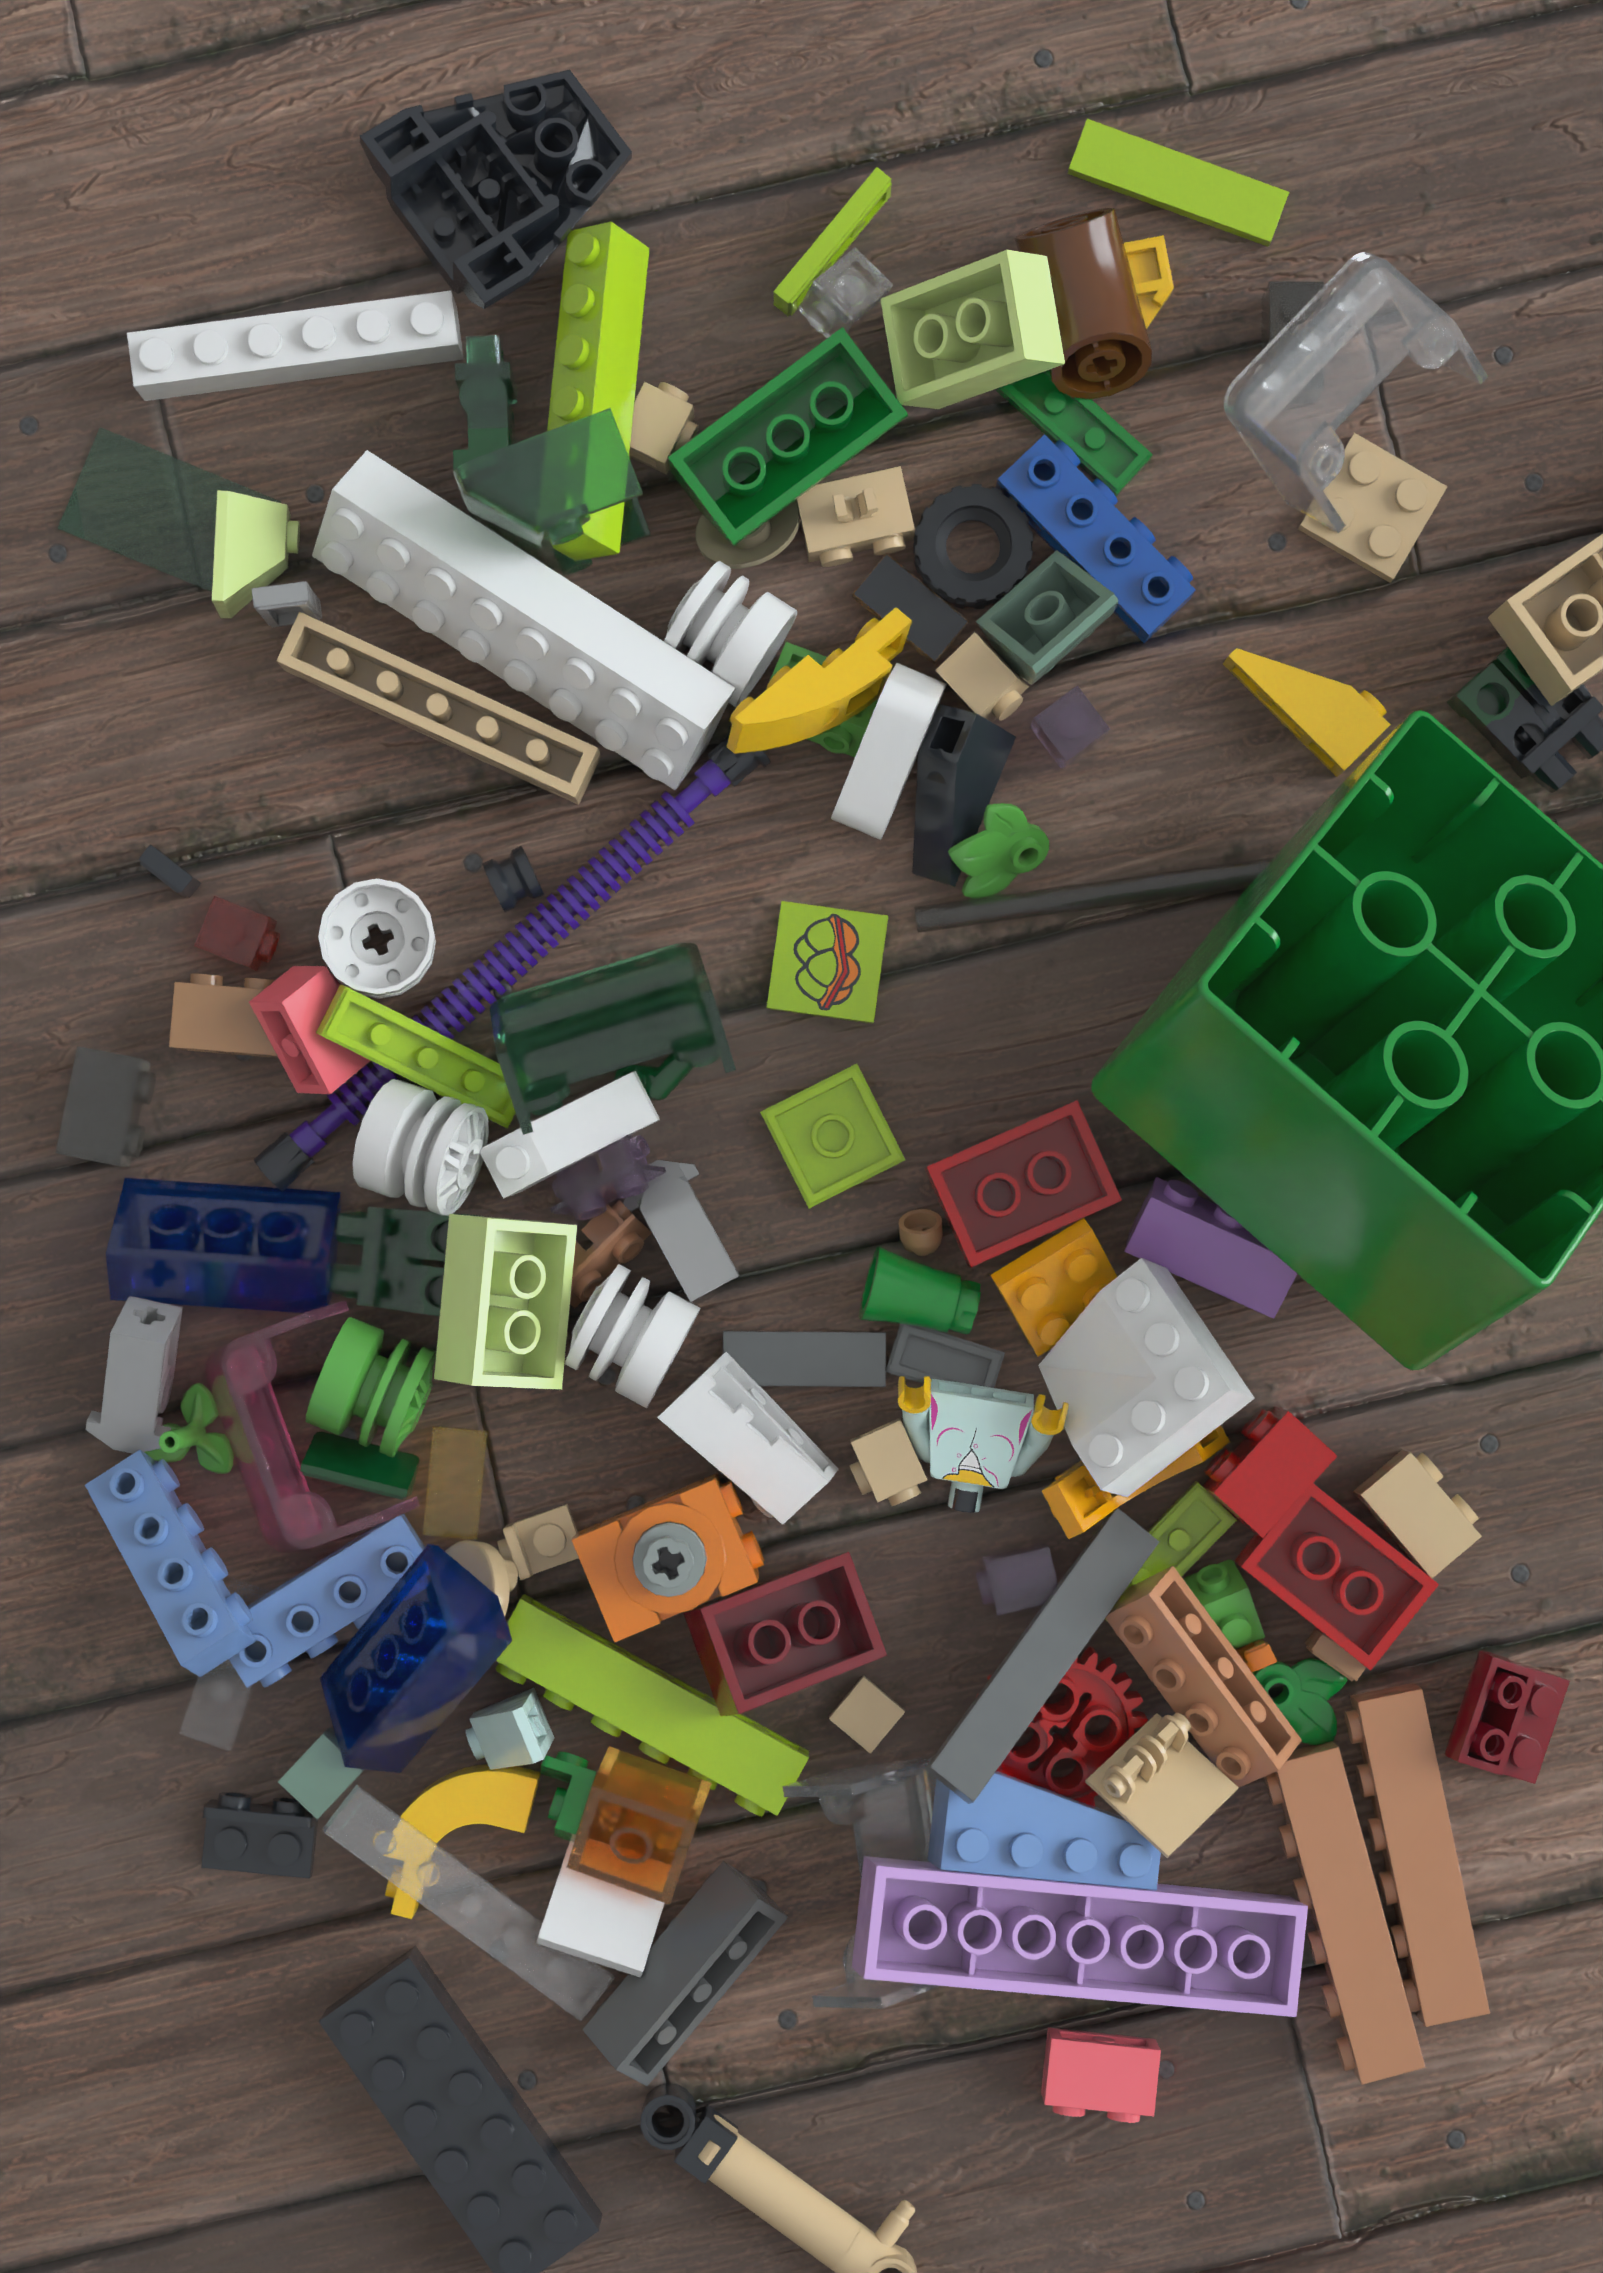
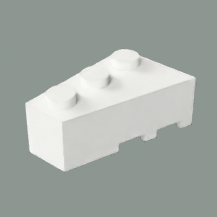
M727 1352L718 1358L657 1417L749 1495L754 1505L764 1515L770 1518L774 1517L782 1525L818 1493L838 1471L835 1464Z

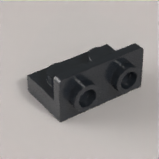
M222 1792L219 1793L218 1800L211 1799L204 1806L202 1818H206L201 1868L309 1879L313 1875L318 1820L295 1798H274L273 1805L251 1803L252 1796L249 1794Z

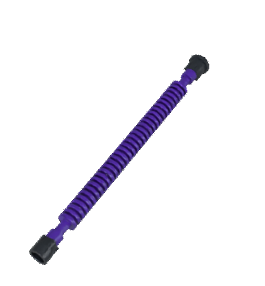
M728 735L707 754L710 759L694 773L697 778L675 798L665 791L661 795V798L667 804L664 808L655 800L650 805L656 813L655 816H652L646 809L639 814L646 822L645 825L642 826L636 819L629 823L636 833L631 835L625 828L620 831L619 835L625 842L621 845L615 838L611 839L608 843L615 850L612 854L605 847L601 848L598 851L604 859L601 864L592 856L588 860V863L594 869L591 873L582 865L577 870L584 878L581 882L573 875L567 879L573 887L570 892L561 884L556 889L563 897L561 900L558 901L551 893L546 898L553 906L551 909L547 910L542 903L535 908L542 917L537 920L531 912L526 915L525 918L532 926L527 929L521 921L517 923L514 927L521 933L518 938L511 931L507 932L504 936L511 944L506 947L498 940L494 944L500 952L497 957L488 949L483 954L490 962L487 966L480 959H477L473 963L479 971L477 975L467 968L462 973L469 981L467 984H464L457 977L452 982L458 989L457 993L454 994L446 987L441 992L448 1001L444 1003L436 996L431 1000L437 1008L435 1012L426 1005L420 1010L427 1018L424 1022L417 1015H414L411 1019L453 1040L455 1036L449 1030L451 1026L461 1033L465 1029V1026L459 1020L462 1016L471 1024L476 1019L470 1012L472 1007L480 1014L486 1010L480 1002L483 997L492 1005L497 1000L490 992L492 989H495L501 996L507 991L501 984L502 980L505 979L513 986L518 981L511 972L516 970L522 977L528 973L521 963L526 960L532 968L537 965L538 961L532 954L537 951L542 958L546 957L549 953L542 946L546 941L555 949L559 945L553 937L556 932L565 940L570 935L563 928L566 923L574 931L580 926L573 918L577 913L586 921L590 917L589 913L584 909L586 905H589L595 912L601 907L594 899L596 896L599 895L606 903L612 897L605 888L610 886L615 893L622 889L615 879L620 877L627 884L632 880L631 876L626 872L629 867L635 874L643 870L636 862L639 858L646 865H649L653 859L647 851L651 849L659 856L663 852V849L657 843L660 839L669 847L674 842L668 834L670 830L679 838L684 831L678 823L682 821L690 828L695 822L688 814L709 795L718 796L730 784L735 787L760 764L764 768L770 764L771 761L765 754L768 750L734 754L727 748ZM371 1061L375 1065L373 1068L366 1064L360 1069L364 1074L363 1077L355 1073L349 1078L354 1085L350 1087L345 1082L339 1087L343 1093L341 1096L336 1091L332 1094H326L332 1104L311 1123L305 1120L291 1134L285 1132L253 1159L264 1175L283 1192L301 1173L315 1162L313 1157L328 1144L325 1139L342 1123L349 1120L356 1126L361 1122V1119L355 1112L358 1110L365 1116L368 1110L366 1102L369 1101L371 1103L376 1093L390 1080H400L397 1073Z

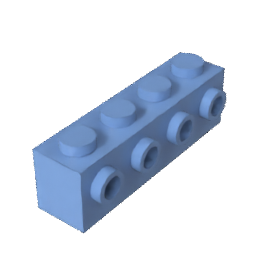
M138 1450L85 1484L182 1667L201 1677L256 1642L247 1625L253 1621L249 1608L236 1592L230 1594L223 1581V1578L228 1576L227 1568L212 1547L206 1550L198 1535L204 1531L203 1524L188 1503L181 1504L174 1491L180 1487L179 1480L164 1459L157 1462L142 1450Z
M402 1509L247 1606L253 1617V1621L247 1625L256 1642L229 1658L247 1688L257 1681H260L264 1688L268 1687L292 1671L288 1662L306 1651L310 1658L316 1657L339 1641L334 1633L352 1622L357 1629H360L385 1613L381 1604L400 1593L403 1599L406 1600L432 1583L428 1574L435 1571L436 1564Z

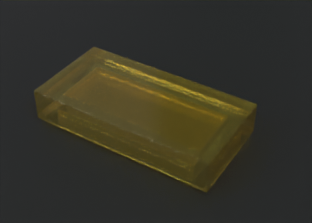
M433 1426L423 1535L478 1539L488 1430Z

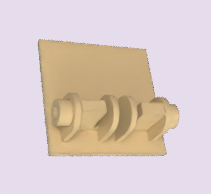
M1156 1713L1085 1781L1166 1858L1179 1848L1239 1788L1187 1741L1191 1724L1180 1713H1175L1173 1716L1165 1715L1163 1718Z

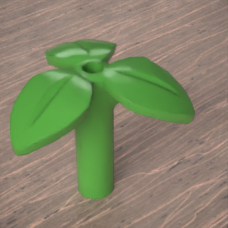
M195 1383L185 1392L180 1405L181 1412L188 1425L183 1427L173 1423L162 1425L172 1429L160 1436L159 1449L144 1453L155 1461L164 1459L167 1463L181 1461L185 1457L190 1447L196 1446L201 1466L214 1473H228L232 1469L234 1460L233 1447L225 1434L216 1432L206 1433L205 1427L212 1423L219 1415L217 1402L207 1387L201 1383Z

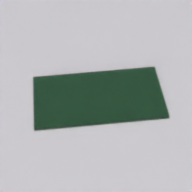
M100 427L58 529L212 592L217 490L231 491L278 503L282 502Z

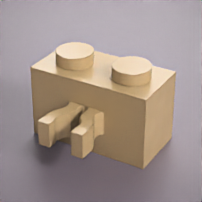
M901 466L817 484L796 499L808 562L820 560L822 567L837 566L853 560L852 553L873 549L874 555L895 553L906 548L905 541L914 539L915 527Z

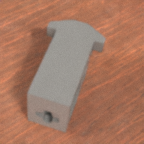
M656 1160L638 1171L623 1204L631 1212L640 1207L647 1224L689 1301L692 1302L740 1275L688 1182L700 1175L694 1164Z
M129 1296L110 1332L102 1411H91L86 1422V1430L113 1450L134 1454L138 1450L146 1452L159 1449L160 1436L172 1429L161 1426L163 1418L157 1417V1415L164 1412L171 1394L183 1307Z

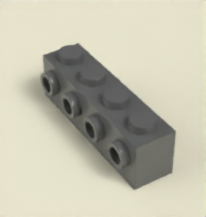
M723 1861L713 1874L704 1881L698 1892L678 1916L669 1923L667 1929L652 1945L641 1978L628 1974L612 1995L600 2005L596 2014L582 2030L615 2070L648 2086L787 1920L788 1916L754 1879Z

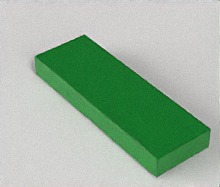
M1049 370L996 389L1002 397L1051 441L1055 443L1057 440H1061L1068 445L1081 462L1079 466L1094 479L1097 478L1106 484L1116 497L1153 456L1148 449L1092 399L1074 398L1060 392L1052 382Z

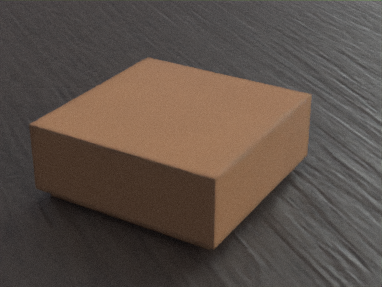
M1316 1628L1305 1642L1306 1648L1312 1654L1351 1681H1357L1366 1668Z

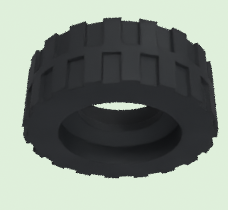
M972 484L971 487L962 488L960 485L951 488V492L945 495L941 493L934 499L929 508L926 507L916 528L913 543L916 571L920 573L923 579L922 583L926 588L931 589L943 602L953 603L956 608L974 607V610L984 609L985 605L993 603L995 605L1025 578L1031 562L1034 540L1033 532L1030 531L1028 526L1029 519L1025 512L1022 513L1017 507L1018 503L1011 496L1010 498L1001 494L1002 490L994 487L989 489L982 487V484ZM979 521L985 523L994 530L1000 544L999 556L996 562L983 572H963L956 568L948 558L946 551L947 538L951 531L963 522Z

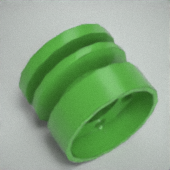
M348 1317L336 1337L310 1399L305 1422L339 1436L345 1431L355 1415L363 1419L360 1428L359 1444L368 1447L379 1427L382 1426L385 1428L379 1452L394 1457L401 1443L414 1431L428 1400L433 1385L432 1377L436 1351L422 1347L412 1367H408L406 1362L411 1350L412 1341L405 1338L401 1339L389 1358L380 1355L384 1330L356 1318Z

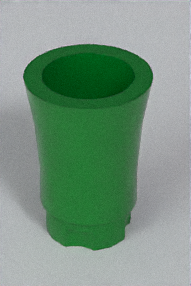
M877 1246L868 1269L862 1293L859 1320L893 1322L924 1327L944 1333L951 1330L968 1335L977 1314L981 1296V1284L974 1281L961 1280V1275L911 1261Z

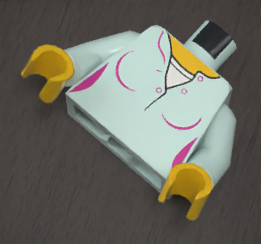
M905 1376L899 1377L898 1405L902 1409L903 1426L914 1451L920 1460L930 1463L931 1477L951 1481L948 1507L961 1512H979L984 1486L1004 1489L1007 1488L1011 1476L1024 1475L1048 1449L1053 1436L1063 1430L1069 1406L1068 1403L1063 1402L1061 1409L1049 1410L1044 1407L1046 1395L1039 1394L1034 1407V1394L931 1379L929 1376H924V1385L919 1388L908 1387L905 1384Z

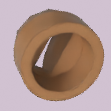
M918 1209L905 1213L899 1219V1234L903 1247L907 1251L914 1252L916 1255L923 1257L934 1253L942 1242L943 1228L941 1216L927 1209Z

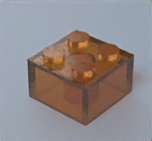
M609 1746L591 1787L566 1868L670 1905L684 1869L712 1783Z

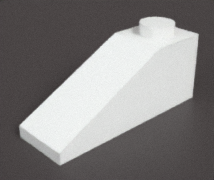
M636 1071L488 1144L480 1149V1154L504 1199L538 1184L660 1120Z

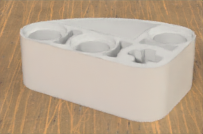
M896 663L878 699L833 811L832 820L877 839H882L947 683Z

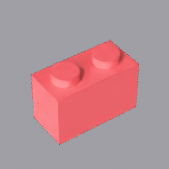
M293 966L249 1001L297 1093L332 1094L371 1061L316 1033L340 986L338 980L329 972L327 966Z
M1048 2027L1041 2088L1044 2105L1053 2106L1052 2111L1054 2113L1072 2117L1085 2116L1086 2109L1106 2111L1107 2118L1119 2122H1139L1140 2115L1154 2117L1161 2049L1156 2039Z

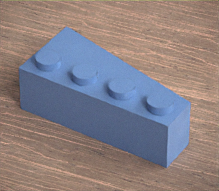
M999 1771L994 1773L977 1799L970 1804L966 1803L936 1778L927 1860L940 1870L1157 1890L1161 1852L1123 1817L1008 1776Z

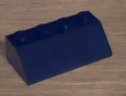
M125 1178L106 1250L110 1300L127 1301L128 1297L132 1296L164 1304L328 1315L336 1277L341 1192L287 1188L282 1192L278 1188Z
M428 1544L320 1677L345 1767L401 1773L512 1642L509 1626L498 1596L438 1545Z

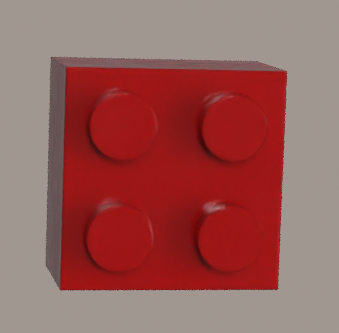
M1275 1406L1271 1411L1267 1412L1261 1408L1251 1417L1240 1431L1246 1438L1234 1451L1229 1452L1225 1448L1210 1462L1204 1470L1209 1479L1202 1485L1243 1525L1262 1538L1337 1457L1329 1447L1288 1410Z

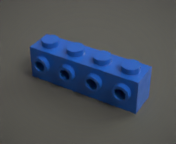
M1044 434L997 479L995 488L1002 490L1001 494L1008 498L1011 496L1018 503L1017 507L1022 513L1025 512L1029 519L1028 525L1054 551L1058 550L1115 594L1119 602L1114 613L1145 643L1191 599L1196 591L1190 584L1193 576L1174 556H1170L1167 560L1152 545L1156 541L1154 535L1139 519L1133 517L1129 521L1114 506L1118 503V499L1106 484L1097 478L1091 482L1077 468L1081 462L1068 445L1061 440L1053 443Z

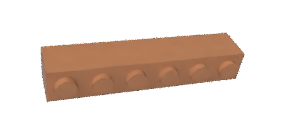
M1409 1683L1351 1695L1350 1699L1353 1710L1345 1712V1722L1351 1743H1360L1364 1764L1356 1765L1357 1780L1362 1797L1371 1796L1375 1818L1367 1819V1827L1374 1852L1381 1850L1383 1852L1386 1871L1378 1873L1379 1885L1385 1905H1394L1398 1925L1390 1926L1389 1931L1396 1958H1405L1409 1979L1402 1980L1410 2012H1416L1417 2017L1425 2027L1490 2014L1423 1690L1415 1683Z
M1331 1741L1321 1745H1311L1296 1749L1279 1771L1265 1776L1264 1780L1272 1805H1282L1286 1825L1278 1827L1279 1836L1286 1858L1296 1857L1301 1878L1292 1880L1297 1901L1307 1905L1312 1916L1315 1931L1308 1932L1307 1939L1315 1964H1325L1330 1984L1322 1985L1321 1991L1329 2017L1339 2016L1344 2037L1335 2039L1342 2067L1344 2071L1353 2069L1354 2074L1362 2085L1426 2068L1339 1747Z

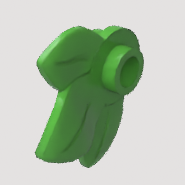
M1004 803L987 805L984 812V828L986 830L965 839L949 849V856L957 867L969 875L962 887L964 896L985 898L1004 890L1018 874L1033 870L1047 856L1049 851L1047 835L1039 826L1027 822L1024 812L1019 807Z

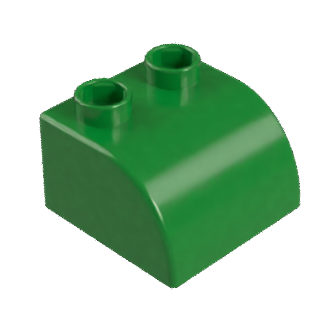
M1414 711L1334 791L1227 911L1094 1076L1091 1083L1092 1094L1401 1365L1409 1370L1423 1369L1548 1288L1603 1210V864L1436 718L1426 711Z

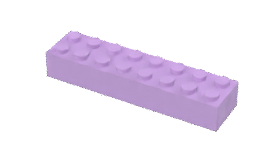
M864 1856L852 1968L863 1979L1296 2017L1308 1906L1285 1895L1157 1884V1890L948 1871L940 1870L931 1862Z

